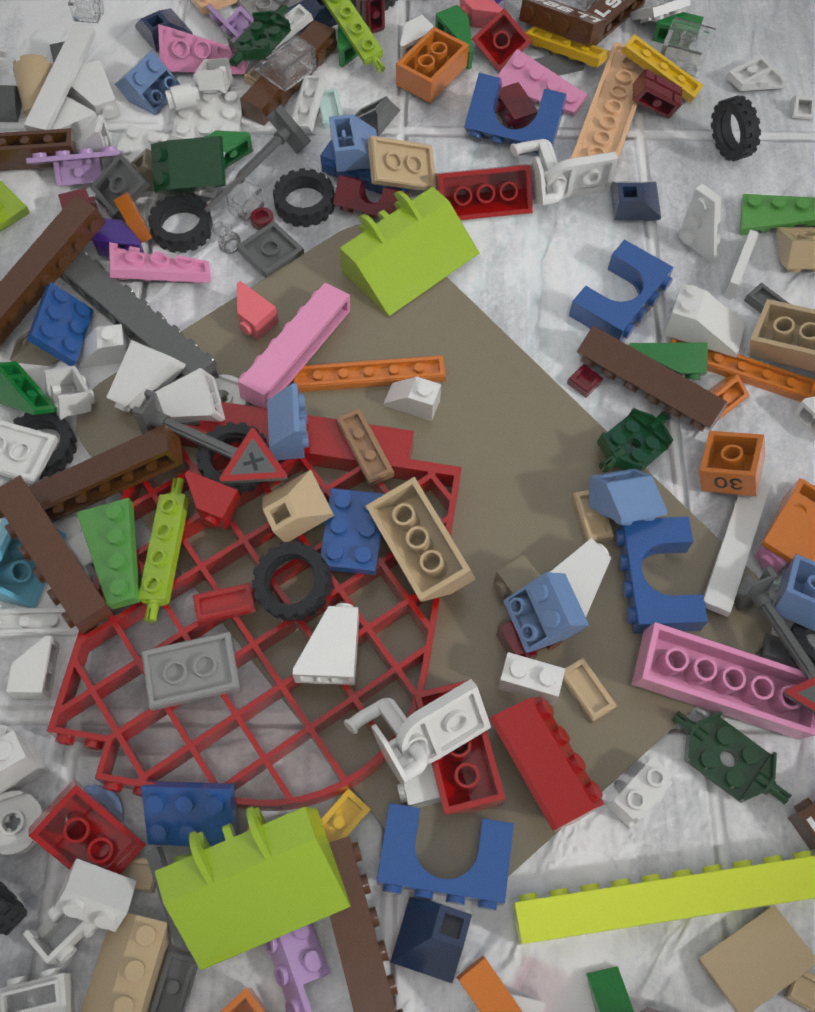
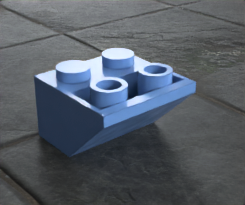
M151 50L114 85L130 103L155 115L168 102L165 91L170 90L172 86L181 84Z
M353 114L330 116V135L336 171L370 168L367 139L371 135L377 136L376 129Z
M293 383L267 400L269 449L276 460L305 458L304 448L309 447L304 394H299L297 383Z
M634 468L590 476L588 507L599 512L601 516L615 520L616 524L631 525L633 521H653L655 517L667 515V508L651 475Z
M546 572L503 600L526 653L568 639L589 626L565 573Z

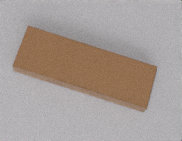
M358 408L336 417V423L369 487L394 477V471L361 409Z

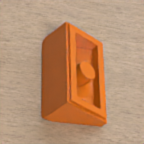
M127 191L114 199L128 227L141 243L152 238L151 231L129 192Z
M738 374L725 377L708 390L727 401L728 406L719 419L750 396Z

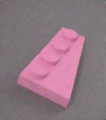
M158 24L160 60L170 72L196 73L204 59L232 58L235 55L231 52L228 45ZM242 60L237 67L231 65L232 74H246L247 61Z
M518 49L497 75V77L501 78L502 87L519 82L534 103L541 102L544 88L566 93L567 101L563 113L575 116L587 99L586 93Z
M109 242L110 278L121 280L142 279L145 281L165 280L169 282L184 281L197 284L202 282L210 283L209 261L179 255L173 259L158 251H154V254L140 252V248L132 246L127 251L126 249L118 248V244Z

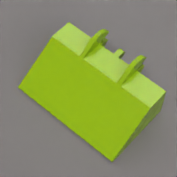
M434 187L429 188L413 200L404 192L397 191L394 193L398 200L394 203L397 209L395 212L389 215L385 210L380 211L378 216L381 221L375 223L366 214L360 215L358 218L362 224L359 228L362 233L340 247L342 272L387 316L392 315L480 254L449 200Z
M253 806L249 807L246 813L250 827L249 831L236 836L231 823L224 825L222 830L226 841L210 847L202 831L196 833V831L189 833V844L192 855L154 871L163 904L200 970H204L350 907V902L317 808L302 807L266 823L259 807L255 809Z

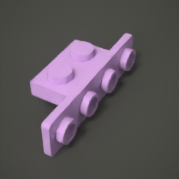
M210 3L206 5L212 12L209 16L218 25L220 23L223 24L221 28L229 37L232 34L234 35L232 38L234 42L254 22L253 17L241 5L227 21Z
M116 146L102 147L103 152H93L92 148L79 149V154H70L68 150L56 151V156H47L46 153H32V158H26V163L31 165L53 163L57 186L93 184L103 172L101 159L117 157L119 153L123 154V151L117 150Z
M313 923L264 943V947L271 955L275 967V980L282 988L286 1000V1012H312L303 985L330 974Z

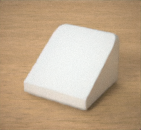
M802 95L792 97L790 102L791 118L814 120L815 97Z

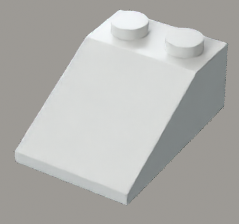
M682 283L664 335L687 343H708V349L736 358L745 323L706 290Z

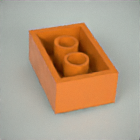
M433 27L396 63V85L432 103L468 66L469 44Z

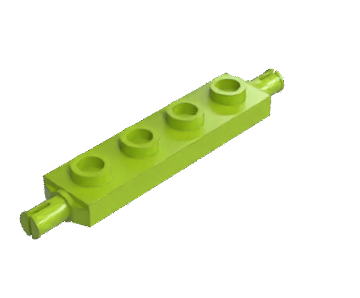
M322 0L364 65L373 64L378 73L383 72L386 68L380 60L383 56V49L350 0Z
M173 478L171 492L159 495L139 590L140 601L147 605L144 621L148 623H156L159 607L170 603L190 500L186 494H182L185 481L181 478Z

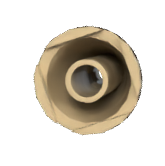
M24 54L20 56V60L17 62L16 59L13 61V73L26 117H28L53 64L47 61V57L42 55Z

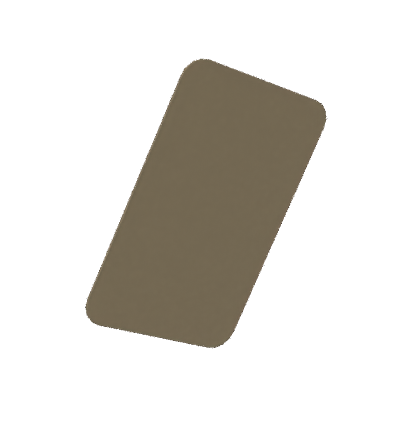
M361 224L354 225L339 231L251 287L252 290L276 307L279 321L259 340L252 335H246L240 329L237 315V296L181 332L186 339H193L204 354L208 352L212 355L217 363L215 367L218 375H231L239 379L240 375L243 372H247L253 365L256 357L262 355L268 348L270 341L273 338H277L283 331L285 324L292 321L297 315L299 308L306 305L311 299L313 292L319 290L324 283H327L350 294V312L306 365L443 355L446 379L443 382H436L441 384V396L432 421L383 406L391 385L299 392V394H304L307 415L336 419V417L360 408L368 424L414 431L411 459L462 467L451 538L476 580L450 595L442 596L440 599L425 690L473 679V682L478 687L489 719L493 715L528 699L498 690L507 653L496 635L499 626L510 621L511 617L503 601L506 597L502 598L494 587L496 572L524 554L538 573L543 575L546 572L552 571L586 543L572 501V494L589 490L590 476L604 474L602 472L603 469H599V463L604 461L606 457L598 446L597 440L603 432L607 433V431L448 277L439 281L392 315L387 316L341 270L340 247L362 233L359 228ZM117 372L92 389L95 403L91 404V411L76 415V431L84 448L91 457L142 435L132 409L129 413L114 407L115 401L106 398ZM224 395L221 401L226 402L227 396ZM251 403L248 404V406L257 407ZM182 446L195 465L198 464L196 453L199 452V449ZM183 463L147 481L154 490L188 469ZM312 466L326 486L349 472ZM612 467L606 473L622 471V469ZM225 468L220 470L219 473L222 474ZM645 468L642 472L653 477L667 508V515L655 518L689 517L693 543L687 553L655 554L642 561L644 578L653 589L665 595L703 594L704 596L721 541ZM301 470L297 472L296 474L289 477L287 480H284L283 482L271 488V490L274 491L279 487L285 485L286 483L290 482L291 480L297 478L298 476L304 474L303 471ZM389 478L382 482L391 491L407 480ZM366 480L350 489L353 491L375 493L369 487ZM141 486L138 498L147 494L143 486ZM444 486V487L448 490V492L451 494V492H452V487H446V486ZM190 489L182 493L186 494L190 499L186 520L198 513ZM431 490L425 493L440 520L447 516V510ZM263 494L238 508L233 517L234 522L244 536L268 522L263 511ZM156 509L140 518L151 533ZM609 518L614 538L613 540L599 542L608 550L611 560L586 616L589 626L563 640L556 648L549 651L547 648H544L537 652L538 656L534 658L537 661L566 668L583 657L616 703L617 707L591 723L562 681L559 697L555 705H551L554 711V719L568 733L570 746L575 753L582 757L586 765V773L591 781L597 783L602 792L677 725L671 720L678 711L687 716L697 707L631 685L643 633L633 634L632 624L627 623L626 610L629 607L628 598L623 596L622 585L623 581H625L624 571L619 569L621 549L615 542V531L619 529L620 525L616 524L615 520ZM326 521L303 533L312 547L323 541ZM218 526L217 528L207 527L187 539L202 562L237 541L229 528L225 530ZM276 535L254 550L259 557L262 555L266 556L271 547L275 546L277 548L283 541ZM381 535L379 556L382 558L391 552L383 535ZM293 539V540L289 541L288 543H289V544H293V542L296 541V540ZM181 544L177 566L184 574L196 567V565ZM246 554L212 575V578L220 589L249 582L252 586V580L255 577L253 575L255 565ZM290 561L285 562L284 564H282L281 566H279L277 569H279L280 567L284 566L285 564H287V563L290 562ZM397 564L391 568L390 571L408 595L414 594L415 591L400 565ZM746 565L739 588L748 575H752L755 581L759 580L756 574ZM310 566L280 586L292 604L298 603L307 597L312 590L315 581L313 568ZM330 570L339 584L357 574ZM381 576L348 596L354 605L358 607L359 612L368 624L400 603ZM206 580L194 586L199 594L212 591ZM271 591V593H272L273 597L275 598V600H277L278 602H280V601L278 600V598L276 597V595L273 593V591ZM433 599L427 600L418 606L428 621H430ZM258 601L254 602L255 613L239 616L254 640L283 622L282 619L275 618L263 609ZM733 604L728 617L706 608L708 622L702 630L685 632L754 655L763 646L765 634H771L772 626L762 611L758 610L755 605L738 611ZM324 613L306 624L312 633L315 631ZM406 614L376 634L397 664L425 646L427 639L409 614ZM231 618L223 622V625L230 631L241 648L248 645ZM299 629L263 652L282 681L293 674V668L308 643ZM368 640L357 647L355 685H349L354 693L389 670ZM253 658L252 662L256 665L259 671L267 679L270 685L274 687V682L272 681V679L270 678V676L268 675V673L266 672L258 658ZM422 663L405 674L416 690ZM395 680L363 702L362 705L366 708L380 699L391 698L406 716L412 701L397 680ZM303 683L290 692L310 723L347 699L337 684ZM282 697L281 699L285 702V704H286V705L289 707V709L293 712V710L291 709V707L289 706V704L287 703V701L285 700V698ZM355 709L318 733L346 777L358 771L380 751L377 741L366 725L360 727L357 734L351 733L345 727L344 720L357 713ZM382 715L373 720L389 742L394 733ZM490 719L491 728L487 730L506 799L501 806L464 814L444 815L441 802L419 807L420 815L415 841L416 855L421 866L429 874L437 878H458L472 868L476 859L482 818L514 823L508 877L561 830L558 829L553 832ZM387 761L363 782L352 788L359 798L371 809L370 812L384 829L389 803L407 806V802H400L397 784H400Z

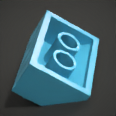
M4 517L0 522V601L26 608H35L46 582L42 584L32 570L37 567L33 560L27 562L18 548L23 544L19 538L13 540L4 526L9 523ZM58 530L62 538L65 539L66 534Z

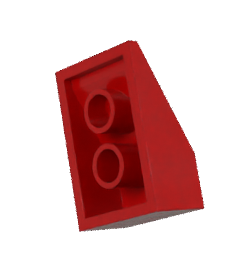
M75 779L67 785L28 828V836L69 870L77 858L121 874L146 846L142 839Z

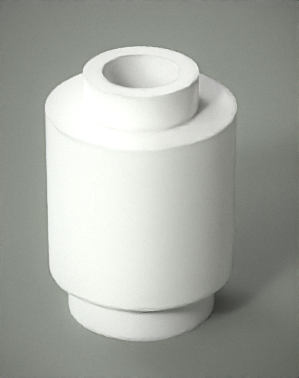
M191 82L172 86L170 90L165 91L170 109L176 108V110L197 106L196 101L200 100L197 87H192Z

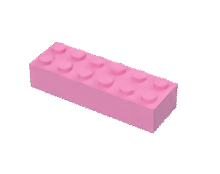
M656 622L644 630L631 685L716 713L722 712V715L798 740L815 736V714L784 696L786 689L807 680L801 670Z

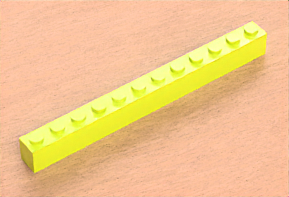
M811 850L793 853V859L783 861L781 855L762 858L764 864L752 865L751 860L733 862V869L722 870L721 864L702 867L703 873L694 875L691 874L690 869L672 872L673 878L661 879L660 874L642 876V883L630 884V880L627 878L611 881L612 887L600 889L599 883L580 886L581 892L569 894L568 888H561L549 891L550 897L538 898L537 893L519 895V902L512 904L518 945L815 899V856L812 855Z

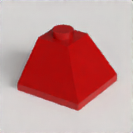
M505 8L472 37L473 42L498 72L502 70L517 49L522 52L532 43Z

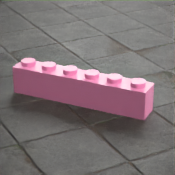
M324 283L319 290H315L311 299L305 306L299 308L297 315L292 321L287 322L277 338H273L270 341L268 348L263 354L258 355L248 371L240 375L238 380L240 398L257 407L267 408V400L290 384L350 312V294L327 283Z

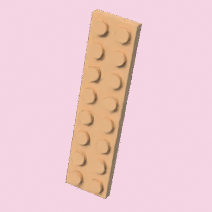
M617 42L613 44L571 159L616 152L619 160L638 103L632 101L633 83L644 71L642 67L621 53L625 44Z

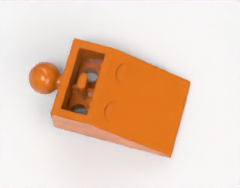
M799 478L783 497L761 543L762 546L788 562L792 561L795 554L815 561V485L808 483L802 478Z

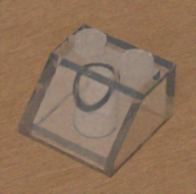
M674 17L661 54L689 75L698 78L716 28Z
M298 36L255 65L254 70L286 92L316 69L315 47Z

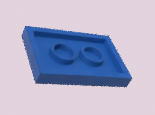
M50 282L45 287L26 340L67 365L73 366L78 361L94 310Z
M331 488L329 506L334 516L326 520L320 554L329 565L330 570L376 575L382 534L366 505L384 494Z
M148 781L160 784L141 786L148 845L190 846L189 833L194 831L199 833L202 831L210 847L226 841L222 826L229 823L232 824L235 835H239L234 784Z

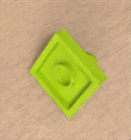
M0 181L1 232L30 213L28 207L2 181Z

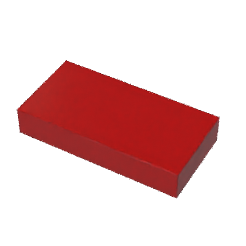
M250 582L193 595L198 625L256 612Z

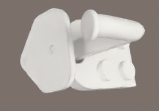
M546 139L526 141L518 144L513 143L510 146L514 157H518L519 154L525 152H539L545 172L538 156L533 157L531 165L532 196L537 205H550L559 202L562 198L610 191L618 161L616 152L577 157L558 163L552 144Z
M472 679L417 710L408 718H406L393 699L383 698L359 711L351 718L344 720L345 727L351 733L357 734L360 727L382 715L396 735V738L388 742L376 724L371 726V729L385 760L402 784H406L424 772L429 763L435 762L491 728L478 687ZM402 757L410 763L403 768L398 761Z

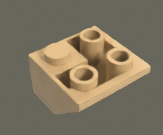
M311 470L263 497L265 516L272 531L283 542L295 539L334 516Z

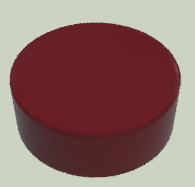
M265 207L254 209L250 214L251 225L254 229L261 230L274 221L272 211Z

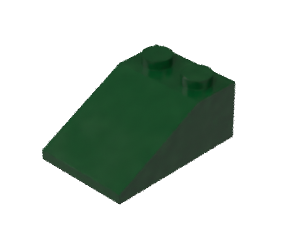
M222 136L166 140L151 144L154 193L175 196V193H182L183 195L226 186Z

